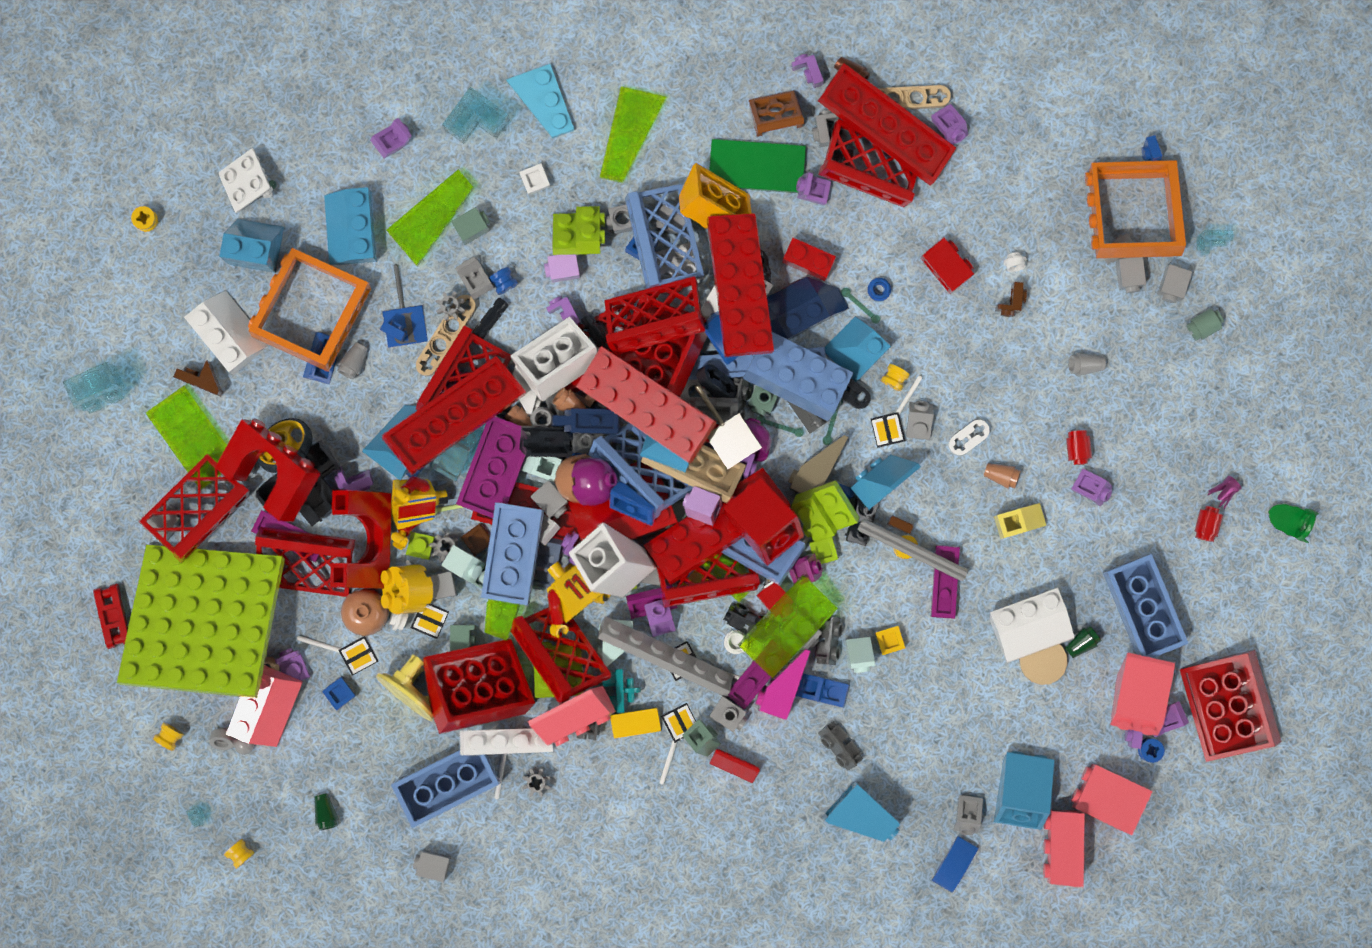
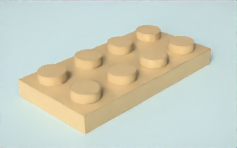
M702 445L693 462L688 464L686 472L645 457L641 461L692 487L695 486L719 495L721 500L726 503L731 499L746 465L738 462L727 469L718 453L705 445Z

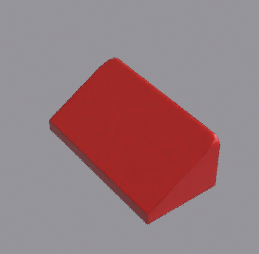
M718 748L715 749L710 761V765L750 783L754 782L760 771L758 766Z

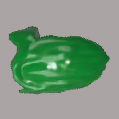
M1287 504L1275 505L1268 511L1270 523L1275 529L1284 532L1288 536L1295 537L1298 541L1309 543L1305 538L1313 529L1316 516L1319 515L1317 511L1311 508L1303 510Z

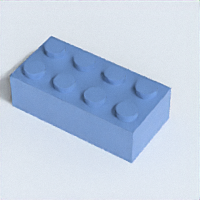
M772 332L773 353L754 355L743 379L829 421L845 392L853 372Z
M1152 554L1142 556L1102 572L1137 655L1154 658L1189 644Z
M459 750L391 784L411 827L414 828L499 785L501 781L487 754L460 755Z

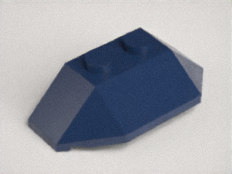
M805 277L767 297L771 331L788 340L849 309L839 288L809 277Z

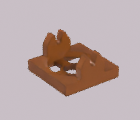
M795 91L749 100L757 137L762 136L763 132L791 126L803 127L804 118ZM775 107L782 108L780 111L777 112L770 111L772 108ZM793 110L791 116L782 117L786 111ZM769 115L775 119L765 121L760 117Z

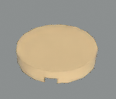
M1058 644L1020 658V669L1023 675L1033 683L1039 685L1052 684L1058 681L1065 673L1067 655L1063 647Z

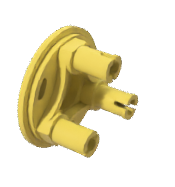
M412 654L400 671L397 670L393 676L387 673L377 674V680L390 693L414 712L433 722L434 718L431 713L429 696H424L412 685L424 671L422 668L424 662Z

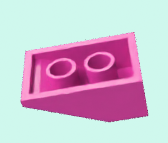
M803 649L765 687L764 691H759L755 702L756 705H759V711L787 720L810 651Z

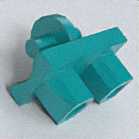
M615 669V672H610L612 674L611 678L603 681L602 684L604 687L616 686V696L608 697L617 713H624V693H627V702H634V693L641 692V687L634 688V678H627V688H623V669Z

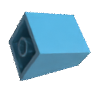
M237 219L223 234L219 257L232 266L276 273L284 227Z
M1019 751L1006 753L1002 763L994 823L1037 830L1042 829L1050 815L1053 759H1048L1044 755L1028 756Z
M855 782L849 786L822 816L828 824L883 842L887 838L891 841L900 831L897 828L900 823Z

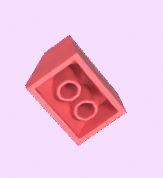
M264 665L258 699L240 698L226 734L249 744L277 747L303 681Z
M604 686L590 689L528 721V723L546 745L555 743L557 747L569 741V735L576 733L579 736L589 731V725L594 722L601 725L611 719L609 715L616 711Z
M1050 810V815L1044 824V829L1048 830V839H1044L1043 850L1044 854H1048V863L1043 865V877L1047 878L1048 883L1054 885L1084 887V813L1077 810Z

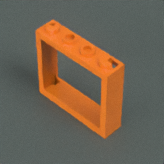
M1177 160L1091 163L1089 172L1085 173V185L1090 188V193L1087 194V206L1092 209V214L1089 215V227L1094 230V235L1091 236V248L1096 251V258L1182 256L1186 247ZM1164 178L1171 242L1104 243L1098 180Z
M291 248L289 254L286 253L282 258V267L279 273L274 274L270 282L271 288L268 294H264L259 303L260 309L257 315H253L250 319L248 331L253 338L329 372L371 291V287L367 281ZM297 261L355 287L321 355L315 354L262 329Z

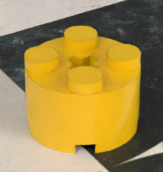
M415 564L393 566L388 570H384L381 573V581L384 584L381 597L383 608H388L393 614L426 611V605L431 604L433 598L432 579L427 577L424 572L427 569L423 565Z

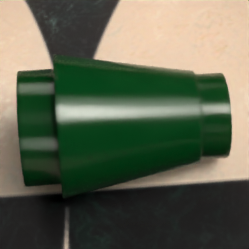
M1091 626L1086 629L1083 627L1065 649L1074 659L1098 647L1097 644L1102 640Z
M328 793L315 796V825H318L319 831L337 827V820L339 819Z

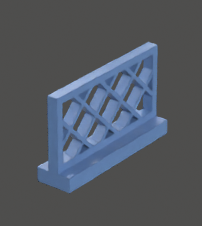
M682 184L639 193L637 191L631 192L625 197L646 289L693 276L696 278L704 276L691 219L686 218L680 213L678 209L680 206L679 202L674 207L664 200L669 192L677 191L679 196L683 188ZM651 196L659 201L653 212L644 207L642 198ZM661 203L673 210L667 221L655 214ZM675 212L684 218L685 224L681 230L669 223ZM652 217L664 224L658 235L649 229L648 223ZM666 227L678 233L673 244L661 237ZM680 236H683L690 242L691 247L687 253L675 246ZM658 240L670 247L664 258L655 253L654 246ZM672 249L684 256L678 267L666 260ZM686 258L695 263L696 273L688 274L680 269ZM664 263L674 269L675 272L671 278L662 280L659 270ZM677 273L682 274V276L675 277Z
M629 423L620 428L619 434H610L605 438L602 436L596 438L593 441L589 455L608 462L617 476V482H623L655 507L654 519L659 516L662 510L685 497L687 493H691L692 486L657 471L655 468L653 470L641 468L643 457L640 456L647 434ZM632 430L638 437V440L625 438L626 433ZM609 443L621 444V451L613 449ZM625 445L637 447V454L625 452ZM624 458L637 460V467L629 466ZM640 475L653 477L652 484L646 483ZM657 478L669 480V487L657 485ZM673 481L682 482L686 488H673ZM656 491L669 493L668 499L663 501L656 494Z

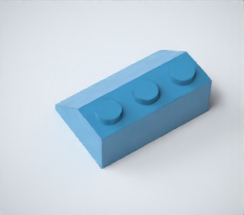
M368 187L344 189L324 195L329 265L377 262L372 194Z
M404 405L362 451L400 481L409 471L383 441L382 435L417 411L416 406Z

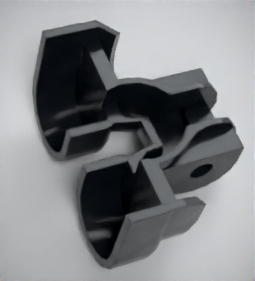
M322 440L314 443L307 456H305V459L311 461L314 464V468L321 473L299 511L311 526L319 521L322 522L323 519L321 517L332 510V491L334 490L324 478L336 469L341 470L339 462L334 458ZM278 473L270 477L256 490V498L263 506L276 484Z

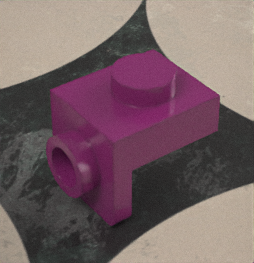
M813 553L799 557L789 572L794 585L807 581H811V583L817 581L822 576L823 569L820 560Z

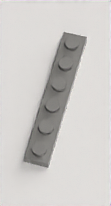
M605 616L602 620L598 639L724 697L730 693L732 674Z

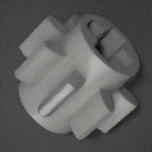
M455 291L452 293V296H447L443 292L444 298L436 300V303L441 306L436 312L437 314L444 312L445 321L449 317H454L457 321L458 313H465V310L460 307V304H463L465 301L463 298L457 300V293ZM451 301H453L456 308H451L448 312V309L445 305L450 304Z
M449 532L445 533L444 538H441L438 534L435 535L437 542L429 544L430 547L434 548L431 557L437 555L440 557L439 561L441 563L458 540L457 538L453 540L449 538ZM442 544H449L447 551L442 552L440 550Z
M531 768V776L522 777L527 781V785H524L522 789L528 788L531 791L530 797L534 795V792H538L539 796L543 797L542 789L550 790L551 788L549 785H546V781L551 776L544 777L542 775L543 768L539 773H535L533 768ZM533 776H536L537 779H542L543 782L540 784V789L530 785L533 781Z

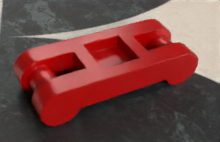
M116 583L110 585V588L102 589L100 587L94 589V599L107 649L115 648L116 645L122 643L125 645L128 624L119 585ZM112 597L113 604L106 605L105 598ZM119 627L120 634L113 636L111 629Z

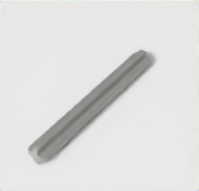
M862 519L858 526L860 532L960 581H964L968 574L967 569L866 519Z

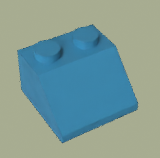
M894 455L888 456L885 460H882L880 457L870 465L872 469L870 472L865 469L855 477L858 482L851 489L864 505L871 509L921 466L916 462Z

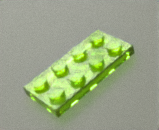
M185 385L145 413L187 472L206 454L218 463L227 443ZM207 462L200 469V477H215V468ZM200 481L201 490L213 481Z
M802 575L737 645L773 678L838 608L810 580Z

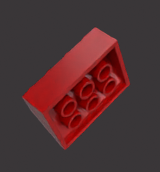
M644 298L639 299L636 307L641 309L647 300ZM653 303L646 312L653 316L659 309V306ZM665 310L659 319H668L672 313ZM683 310L681 313L687 314L690 312ZM633 312L630 321L634 318L637 312ZM642 316L636 325H645L650 319ZM705 332L624 352L617 354V356L681 397L707 335Z
M637 462L632 463L629 466L637 467ZM641 462V468L653 470L652 467ZM640 475L646 483L652 484L653 477ZM657 478V485L665 486L662 478ZM656 491V494L663 501L668 499V493ZM610 499L605 503L594 506L582 505L568 500L581 541L602 523L607 524L630 540L678 523L672 505L662 510L659 516L654 519V524L650 526L610 508Z
M511 638L423 658L430 707L432 709L431 713L433 714L439 734L525 715L535 704Z
M1255 649L1180 669L1206 762L1275 747L1282 742Z

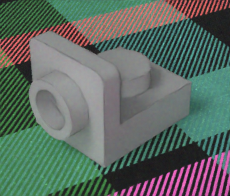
M959 795L954 825L955 831H960L963 835L978 833L981 826L983 798Z

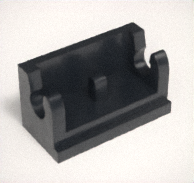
M521 426L519 449L526 457L573 456V450L570 447V440H573V435L570 432H564V427Z

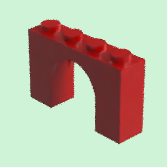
M256 418L252 420L241 419L215 468L231 481H246L259 457L266 452L269 453L276 463L278 476L276 484L263 508L278 521L294 522L321 473L314 468V464L311 461L300 457L294 447L281 441L282 438L278 434L266 429L265 423Z
M355 490L332 491V515L353 516L360 520L366 530L367 546L363 556L355 563H331L330 587L384 589L381 573L390 568L392 493Z

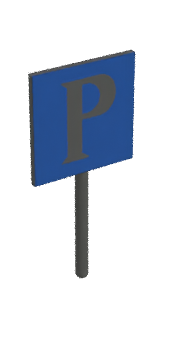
M395 264L393 267L400 309L382 311L383 319L388 324L393 320L404 326L403 332L408 335L404 342L386 333L388 348L428 342L423 307L420 305L405 308L399 268Z

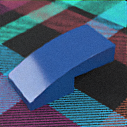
M803 673L795 696L844 708L850 685Z
M957 836L946 857L940 863L932 881L953 893L971 864L978 848Z

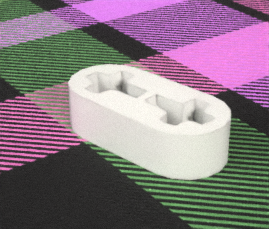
M975 420L949 440L948 447L950 452L961 456L981 443L989 435L988 424L982 420ZM975 424L978 427L981 425L984 427L982 437L980 435H976L973 438L969 436L975 430L973 427ZM966 437L969 440L963 445V451L961 449H954L955 439L961 441Z

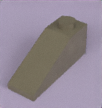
M843 435L803 464L799 471L794 469L788 480L791 483L789 489L800 494L824 485L848 437Z

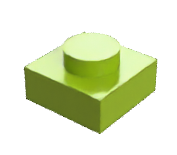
M411 532L406 555L430 560L432 547L429 544L434 543L435 537Z
M832 537L818 542H809L811 553H815L816 558L820 560L821 564L839 560Z

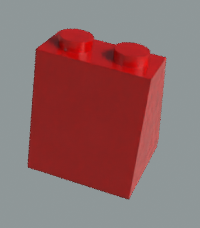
M761 477L757 481L749 483L742 493L737 497L734 496L729 499L726 506L723 507L727 518L766 566L804 537L797 515Z

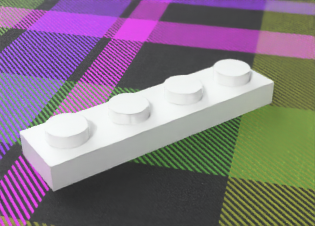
M532 728L460 731V755L553 752V744L546 745Z

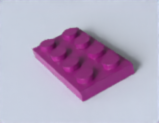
M494 417L486 422L456 505L493 518L496 502L508 504L526 457L519 449L521 426L498 417Z

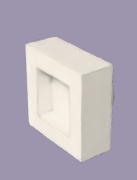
M542 164L519 172L528 195L550 187Z
M545 514L543 515L539 541L544 546L560 529L557 523Z

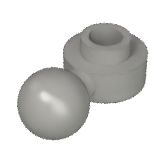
M218 728L211 732L209 744L216 749L229 750L234 747L238 753L246 755L254 748V744H249L227 735V728Z

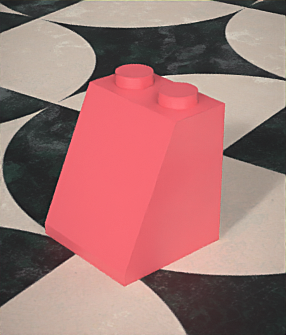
M1127 652L1116 678L1110 725L1122 730L1130 729L1142 732L1145 735L1158 736L1164 724L1175 663Z
M1092 764L1091 767L1087 766L1081 776V779L1084 780L1081 788H1076L1071 797V801L1074 802L1072 807L1129 835H1133L1153 791L1098 765Z

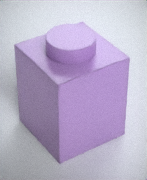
M553 255L547 257L548 263L544 264L546 278L551 277L552 283L580 278L576 255Z
M695 486L691 493L686 494L683 501L688 517L711 526L714 525L723 506L721 496Z

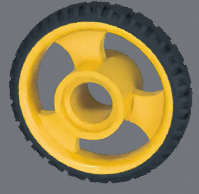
M286 418L268 428L269 431L278 434L282 438L281 441L294 447L300 457L305 458L307 453H309L313 442V435L311 429L304 421L297 418ZM293 429H300L302 431L301 442L297 443L291 436ZM267 452L262 454L257 460L258 464L268 472L278 473L273 457Z

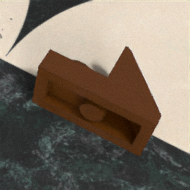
M206 360L199 377H197L199 372L185 367L184 371L176 369L174 378L219 397L222 396V389L210 361Z

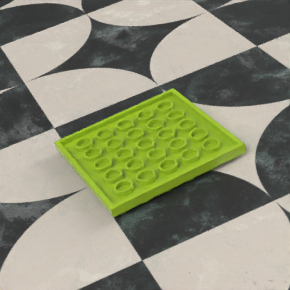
M146 545L117 683L124 686L258 699L285 559L282 556L195 549L180 563L165 546Z

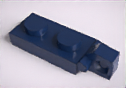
M610 409L564 410V416L553 415L552 426H564V432L619 434V415Z

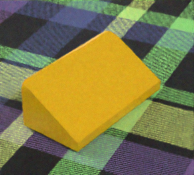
M658 708L610 715L614 739L661 731Z

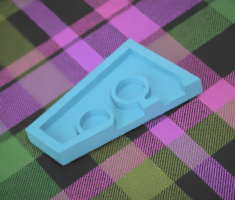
M550 64L506 79L507 83L552 139L574 131Z

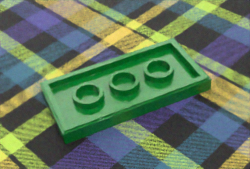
M712 139L709 171L739 189L798 193L796 185L799 177L804 175L806 146Z

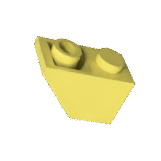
M1040 503L994 516L1000 539L1047 526Z

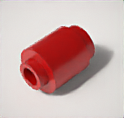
M1087 430L1068 432V438H1066L1068 461H1073L1074 465L1088 464V459H1092L1090 436H1087Z
M1206 506L1205 510H1199L1194 530L1196 532L1195 538L1214 542L1215 537H1218L1223 515L1219 514L1220 509Z

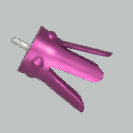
M1228 475L1221 484L1208 490V495L1222 490L1217 498L1222 500L1219 507L1226 502L1225 510L1233 495L1242 489L1237 482L1240 480V477L1235 480Z

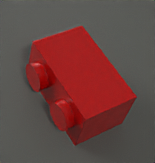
M792 237L782 263L822 281H826L836 256Z
M943 238L925 252L920 259L948 293L952 294L974 275L972 271L974 268L966 258L962 259L957 252L959 250L951 240L947 241Z

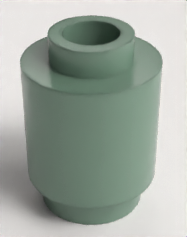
M1210 308L1192 318L1186 326L1189 331H1192L1193 339L1197 341L1199 339L1203 340L1221 330V323L1224 320L1218 310L1213 311Z

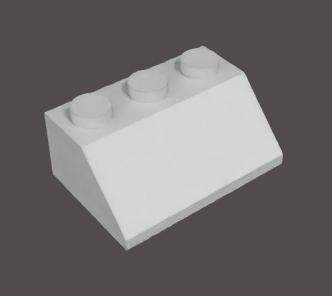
M226 290L202 302L184 317L226 370L233 375L270 346L251 336L248 331L249 318Z
M568 317L513 353L511 358L528 386L541 401H544L582 376L597 354V349L576 323Z
M1058 588L990 612L989 619L1007 663L1074 639L1068 612Z

